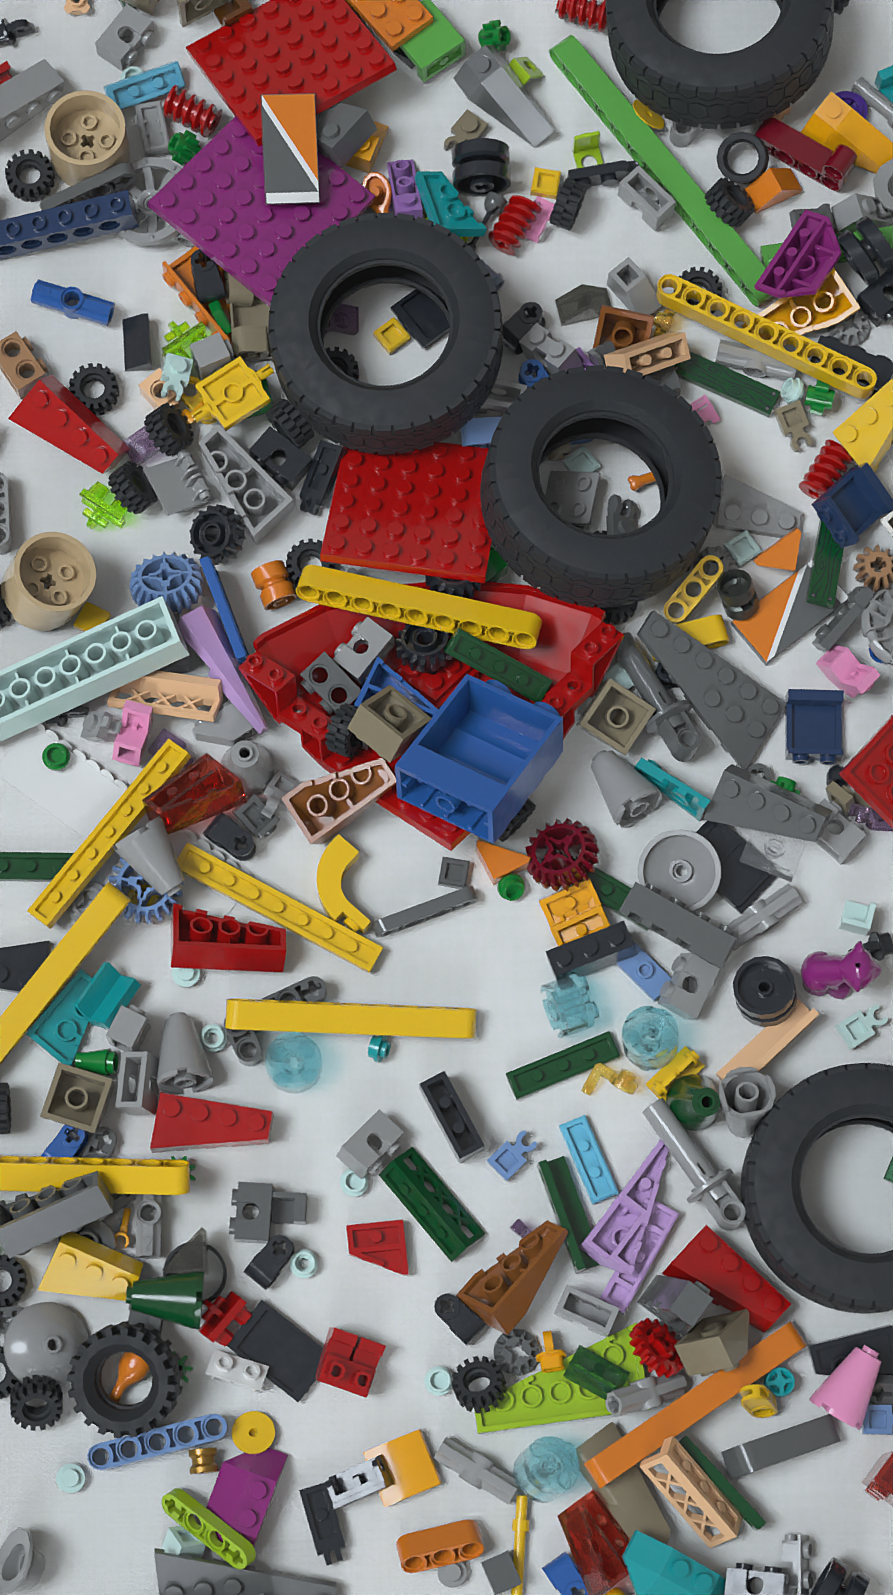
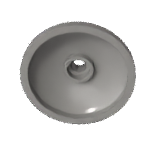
M677 829L659 834L646 845L638 863V879L641 885L645 886L646 883H649L661 890L659 895L669 900L672 896L686 904L684 909L689 912L706 905L717 892L721 881V861L714 846L702 835L689 830ZM681 865L687 868L685 876L678 874V867Z
M41 1302L30 1305L21 1310L8 1325L3 1343L6 1363L12 1374L22 1383L24 1377L32 1380V1375H37V1379L41 1380L42 1375L47 1376L48 1382L54 1379L56 1385L59 1384L60 1387L65 1386L71 1382L67 1381V1374L72 1369L70 1361L77 1354V1348L88 1339V1333L78 1315L64 1305L53 1302ZM50 1339L56 1343L54 1350L48 1348V1341Z

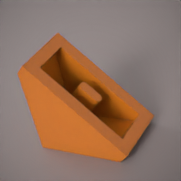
M769 168L744 189L748 193L747 197H751L752 203L755 205V214L803 191L791 168Z
M797 527L752 560L759 566L795 571L801 531Z
M480 840L476 843L475 851L493 885L499 883L506 875L517 874L527 869L530 857Z

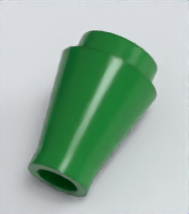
M108 1048L84 1053L77 1052L76 1068L104 1076L117 1073L119 1064L117 1051H111Z

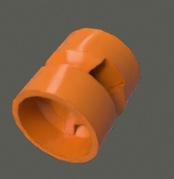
M275 560L265 563L251 572L256 589L262 590L259 597L265 610L279 609L296 600L297 594L292 582L286 581L289 574L283 561Z

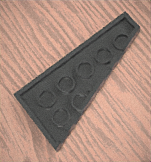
M654 610L651 611L639 629L637 636L656 661L662 664L672 682L678 685L684 693V698L690 701L692 708L706 727L712 730L721 742L720 745L725 752L729 753L737 763L736 766L746 770L787 703Z
M154 1548L159 1595H259L262 1593L264 1595H337L336 1582L302 1575L301 1577L283 1575L281 1571L271 1570V1572L256 1570V1567L249 1565L243 1569H236L226 1561L212 1558L210 1560L193 1558L191 1554L180 1553V1555L166 1553L164 1549Z

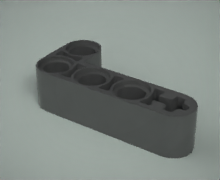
M311 976L262 999L282 1000L289 996L293 997L296 1001H301L300 995L297 992L301 990L302 996L305 995L304 1001L324 1002L327 990L325 982L321 978ZM313 985L316 989L320 988L318 990L319 995L315 997L312 993H309V987ZM225 1018L224 1029L239 1062L244 1066L257 1064L261 1059L262 1052L255 1034L262 1030H242L235 1033L225 1028ZM247 1045L254 1046L257 1049L256 1054L251 1058L243 1057L241 1055L243 1047Z
M831 1414L732 1447L722 1451L721 1454L730 1480L835 1444L841 1440Z

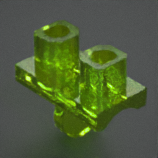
M174 321L168 323L170 332L164 335V338L170 343L162 348V357L165 359L166 354L171 353L191 359L184 349L189 347L190 344L207 337L206 327L202 321L189 329L190 326L186 321L179 326Z
M99 481L92 485L89 490L83 488L79 494L82 497L81 503L87 506L82 512L84 516L89 518L86 526L91 530L97 525L105 529L109 524L108 521L122 529L126 524L125 515L128 512L127 507L123 508L120 506V500H114L111 505L106 503L104 499L110 491Z

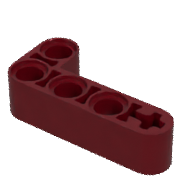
M774 117L764 120L754 134L763 140L768 148L769 155L833 191L841 190L856 164L857 154L851 148L838 144L834 151Z

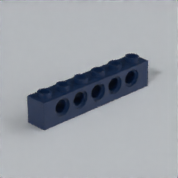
M125 190L0 220V260L139 227L135 202L129 191Z

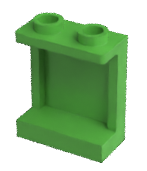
M422 0L420 3L433 16V23L400 46L417 67V75L423 82L466 55L465 40L431 0Z

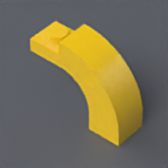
M338 834L326 847L319 861L317 869L319 900L329 919L338 923L344 917L345 920L343 922L350 930L355 933L359 930L364 935L371 928V921L345 898L341 888L346 872L359 859V851Z

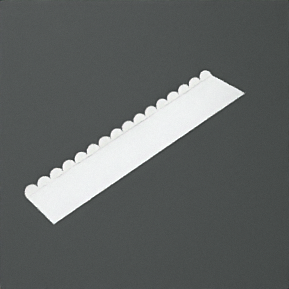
M42 723L25 730L0 762L1 778L84 838L89 836L127 789L123 781L114 780L112 774L107 770L103 769L100 771V767L95 761L90 759L86 761V756L79 750H73L67 741H59L56 733L51 730L45 731ZM52 743L63 744L70 753L69 764L59 771L48 769L42 760L44 749ZM154 805L150 807L128 834L130 835L160 816L164 822L177 859L188 842L239 870L234 861L225 860L220 851L211 850L206 841L202 839L197 840L196 835L188 829L183 830L182 825L174 819L169 821L168 815L163 810L157 809L155 811ZM114 851L110 857L120 863L119 859L121 856ZM243 869L240 870V871L246 873L247 875L251 876L250 873L247 872L246 870H243ZM135 870L132 871L135 875L139 876ZM183 874L185 880L181 889L183 896L173 897L179 902V905H183L184 910L196 912V909L208 911L207 915L224 918V915H228L237 903Z

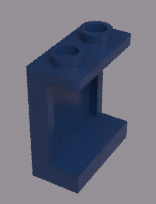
M868 462L852 467L811 504L817 512L819 519L824 522L831 532L833 539L841 548L856 544L860 540L859 536L881 515L893 511L892 497Z
M788 689L785 696V703H787L785 705V760H792L794 764H807L809 760L820 761V764L833 765L837 761H841L843 757L842 703L844 701V690Z

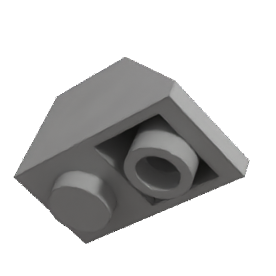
M855 193L831 207L839 232H844L845 230L855 232L856 223L865 216H868L877 228L893 225L892 211L885 209L876 197Z
M630 257L608 273L607 286L630 311L653 315L662 308L647 276Z
M231 701L221 705L214 722L198 720L192 729L193 736L197 741L230 747L239 741L247 740L257 733Z

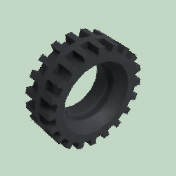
M122 1321L116 1325L110 1324L105 1326L77 1348V1354L70 1361L72 1369L67 1374V1381H71V1389L68 1391L69 1398L74 1397L77 1404L73 1409L76 1414L80 1411L86 1417L84 1423L88 1427L91 1424L99 1427L98 1433L102 1435L109 1432L114 1434V1438H121L124 1435H130V1438H133L145 1431L146 1433L149 1432L175 1408L177 1397L182 1393L183 1387L180 1386V1379L184 1374L183 1370L178 1368L179 1354H173L169 1347L172 1345L169 1339L166 1341L158 1336L159 1330L155 1328L148 1330L144 1328V1323L138 1322L136 1325L129 1324V1321ZM120 1352H129L141 1357L148 1364L152 1374V1387L148 1396L142 1402L133 1405L121 1404L113 1400L105 1392L101 1381L102 1369L106 1360L112 1355Z

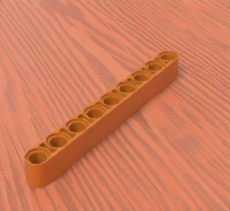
M791 1321L749 1349L748 1353L739 1361L740 1365L737 1368L728 1372H724L723 1369L717 1371L584 1463V1466L601 1489L660 1448L664 1439L671 1436L676 1437L738 1394L742 1387L751 1385L807 1346V1343Z

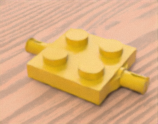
M239 356L197 383L195 388L202 397L204 406L191 413L196 423L211 414V416L219 421L223 429L227 431L269 404L271 400L264 391L261 381L274 374L272 367L267 364L254 372Z

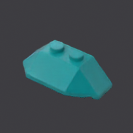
M638 1530L634 1531L622 1558L625 1565H627L629 1577L636 1595H724L726 1580L721 1575L676 1549Z

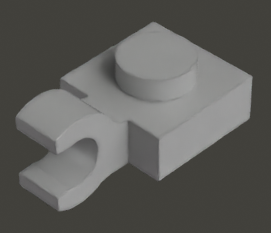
M88 711V715L83 722V730L80 737L88 741H105L107 733H120L122 723L112 721L113 715L106 711Z
M278 770L264 791V794L270 798L261 813L271 819L279 804L286 807L281 798L301 783Z

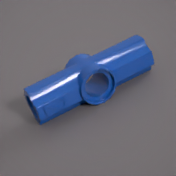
M39 279L34 284L30 299L31 303L62 312L70 319L82 318L105 326L111 323L115 308L114 302L82 293L77 287L65 288ZM72 299L79 301L75 306L66 305Z

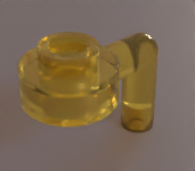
M668 308L664 312L658 311L653 322V326H656L653 337L668 333L675 319L676 312Z
M597 1063L581 1091L591 1096L601 1076L609 1080L618 1089L634 1095L639 1083L635 1081L637 1076L622 1068L620 1072L614 1071L602 1063Z

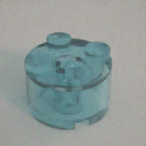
M571 974L541 986V993L546 992L547 999L542 1000L546 1016L553 1030L559 1028L560 1033L557 1035L559 1038L593 1027L594 1019L599 1017L597 1005L594 1001L591 1002L588 996L589 985L584 975L578 977L576 974Z
M642 1006L632 1011L627 1016L622 1028V1044L626 1057L632 1064L643 1071L655 1070L668 1065L678 1053L679 1047L678 1025L674 1017L668 1011L652 1006ZM649 1035L651 1038H655V1039H654V1040L646 1039V1036Z
M287 1032L279 1035L270 1044L265 1053L267 1075L273 1085L284 1092L300 1093L310 1089L317 1083L322 1072V1057L318 1045L311 1038L300 1032ZM291 1057H296V1060L301 1062L297 1064V1068H291L289 1064L286 1065V1063H290Z
M553 1436L541 1437L531 1443L520 1453L513 1467L514 1480L518 1488L521 1487L526 1493L525 1496L540 1503L551 1502L568 1491L576 1483L580 1471L579 1459L574 1445Z

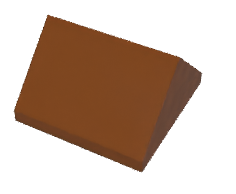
M602 305L593 348L611 341L615 349L619 350L650 339L655 316Z

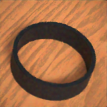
M196 1241L187 1242L176 1247L165 1261L163 1276H167L168 1267L173 1257L188 1247L207 1248L220 1259L223 1268L222 1282L218 1290L211 1297L207 1298L210 1302L215 1300L223 1291L227 1280L226 1265L220 1253L212 1246Z

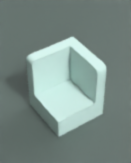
M846 900L838 929L866 936L871 927L876 903L870 902L866 906Z
M182 1526L168 1528L161 1549H164L166 1553L180 1555V1553L191 1554V1557L201 1559L206 1545Z

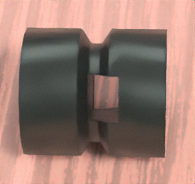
M739 569L724 573L717 582V590L725 613L729 618L737 621L751 618L759 609V599L749 573Z

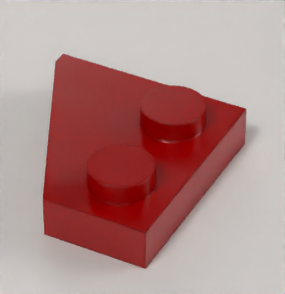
M403 1219L346 1225L350 1256L403 1276H409Z

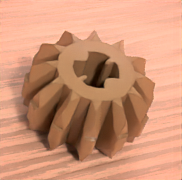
M879 544L875 546L874 551L866 547L863 551L864 555H857L856 561L858 563L853 566V571L858 572L855 577L856 581L864 580L863 586L866 587L869 584L873 585L874 592L878 591L879 586L883 589H888L890 586L889 582L893 583V556H888L891 550L886 548L884 552H880ZM873 565H878V570L881 569L880 572H875V567L872 568Z

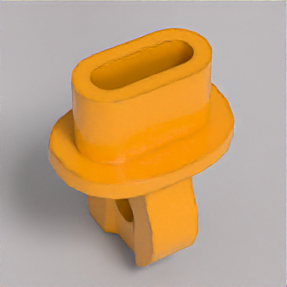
M551 1330L543 1331L545 1351L535 1356L536 1361L540 1362L541 1372L543 1373L561 1371L564 1369L563 1358L566 1357V1352L554 1349Z

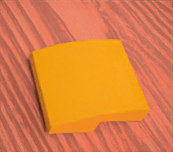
M590 877L588 881H580L579 888L573 884L569 887L568 891L562 889L539 900L558 946L611 926Z
M421 1429L363 1452L366 1461L382 1454L394 1485L378 1491L384 1507L442 1484Z

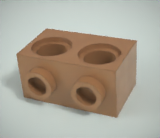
M17 331L0 340V370L18 397L22 399L26 397L39 379L46 377L45 373L48 372V369L41 358L36 360L31 352L34 349L26 337L21 338ZM11 350L20 351V353L15 357L7 356L8 352ZM26 371L35 372L30 378L21 377Z

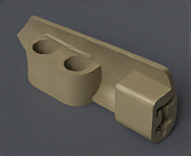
M224 270L226 303L230 304L233 357L236 359L240 356L243 360L272 358L268 337L270 307Z
M610 1422L569 1453L568 1456L603 1502L604 1509L628 1542H630L634 1531L638 1530L668 1545L671 1529L636 1464L601 1489L584 1466V1463L622 1438L615 1424Z

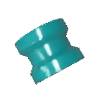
M778 1367L766 1374L764 1386L776 1398H781L793 1390L795 1379L788 1369Z

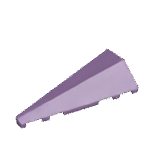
M200 606L181 616L178 627L182 637L210 668L208 676L221 680L222 692L260 735L266 732L268 726L248 681L238 669L240 664L235 657L217 612L214 609Z
M661 1139L578 1247L601 1266L627 1275H631L634 1271L635 1261L642 1245L643 1234L651 1215L660 1185L661 1174L667 1161L666 1158L669 1150Z

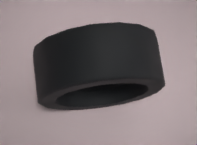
M739 132L731 134L723 140L718 148L716 158L718 168L724 177L736 183L746 184L754 182L766 171L769 153L763 140L754 134ZM741 142L750 143L758 152L756 167L751 172L745 174L733 171L727 159L730 149L735 144Z

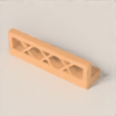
M156 670L112 690L107 703L108 707L123 709L126 700L153 707L152 713L214 722L223 702L222 683L220 679ZM120 693L132 695V697L127 699L118 698ZM150 697L158 698V701L153 703H147L144 700ZM176 701L185 703L184 705L179 707H174L170 705ZM202 705L212 706L210 711L197 709Z
M797 998L795 1009L787 1020L776 1026L765 1027L716 1073V1076L722 1081L729 1071L739 1067H753L758 1069L757 1072H760L812 1024L819 1013L814 1008L810 1011Z
M674 1436L664 1439L660 1453L641 1461L640 1468L709 1548L737 1537L743 1517ZM662 1463L669 1471L668 1475L657 1472L653 1466ZM671 1484L682 1487L686 1491V1495L675 1493L670 1488ZM688 1505L700 1507L704 1515L692 1513L688 1509ZM705 1526L715 1527L721 1533L712 1537Z

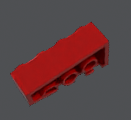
M52 374L39 379L8 418L102 474L115 468L130 450L114 432Z
M173 903L171 917V968L283 973L287 950L286 929L250 921L248 924L240 923L235 920V917L224 915V918L207 915L208 911L196 909V912L183 909V905Z
M160 1093L150 1150L152 1153H160L162 1151H185L188 1149L269 1144L274 1118L273 1111Z
M707 1225L703 1227L662 1272L667 1277L688 1280L693 1284L696 1281L702 1283L711 1291L709 1293V1296L713 1298L711 1303L717 1306L721 1305L731 1312L747 1309L749 1312V1325L763 1333L791 1305L783 1295Z

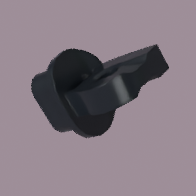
M5 18L1 19L0 45L8 43L10 46L14 45L16 38L36 32L34 24L26 19L15 20L11 23Z
M80 705L45 722L46 724L57 723L59 727H63L67 723L68 718L86 717L89 708Z
M876 931L871 932L868 942L862 944L872 957L878 961L883 960L885 955L893 954V942L888 932L882 934Z

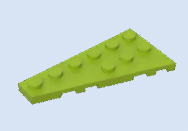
M637 1322L563 1359V1370L549 1373L539 1371L508 1387L507 1392L503 1393L504 1400L500 1401L497 1399L498 1407L494 1408L493 1405H490L489 1412H485V1409L481 1408V1413H475L477 1434L612 1415L607 1411L605 1405L607 1393L630 1386L631 1382L645 1378L643 1365L639 1363L641 1358L633 1354L636 1349L629 1345V1342L632 1340L629 1333L633 1331L632 1328L637 1325Z

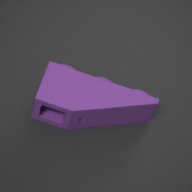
M413 159L387 162L394 215L397 216L398 213L414 215V219H417V216L423 218L420 194L414 180L416 172Z

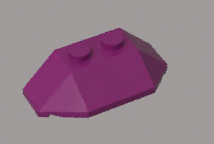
M805 209L755 284V290L777 298L817 294L841 257V250L830 218Z
M270 1448L257 1454L242 1453L224 1461L206 1507L247 1539L253 1547L256 1545L288 1457L287 1454ZM215 1531L218 1540L223 1543L221 1535Z

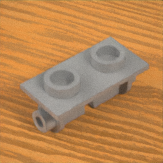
M785 1535V1540L782 1541V1561L793 1562V1568L782 1567V1574L790 1575L788 1595H797V1589L798 1595H809V1589L813 1586V1575L809 1571V1559L813 1555L812 1542L809 1541V1535H798V1541L796 1535Z

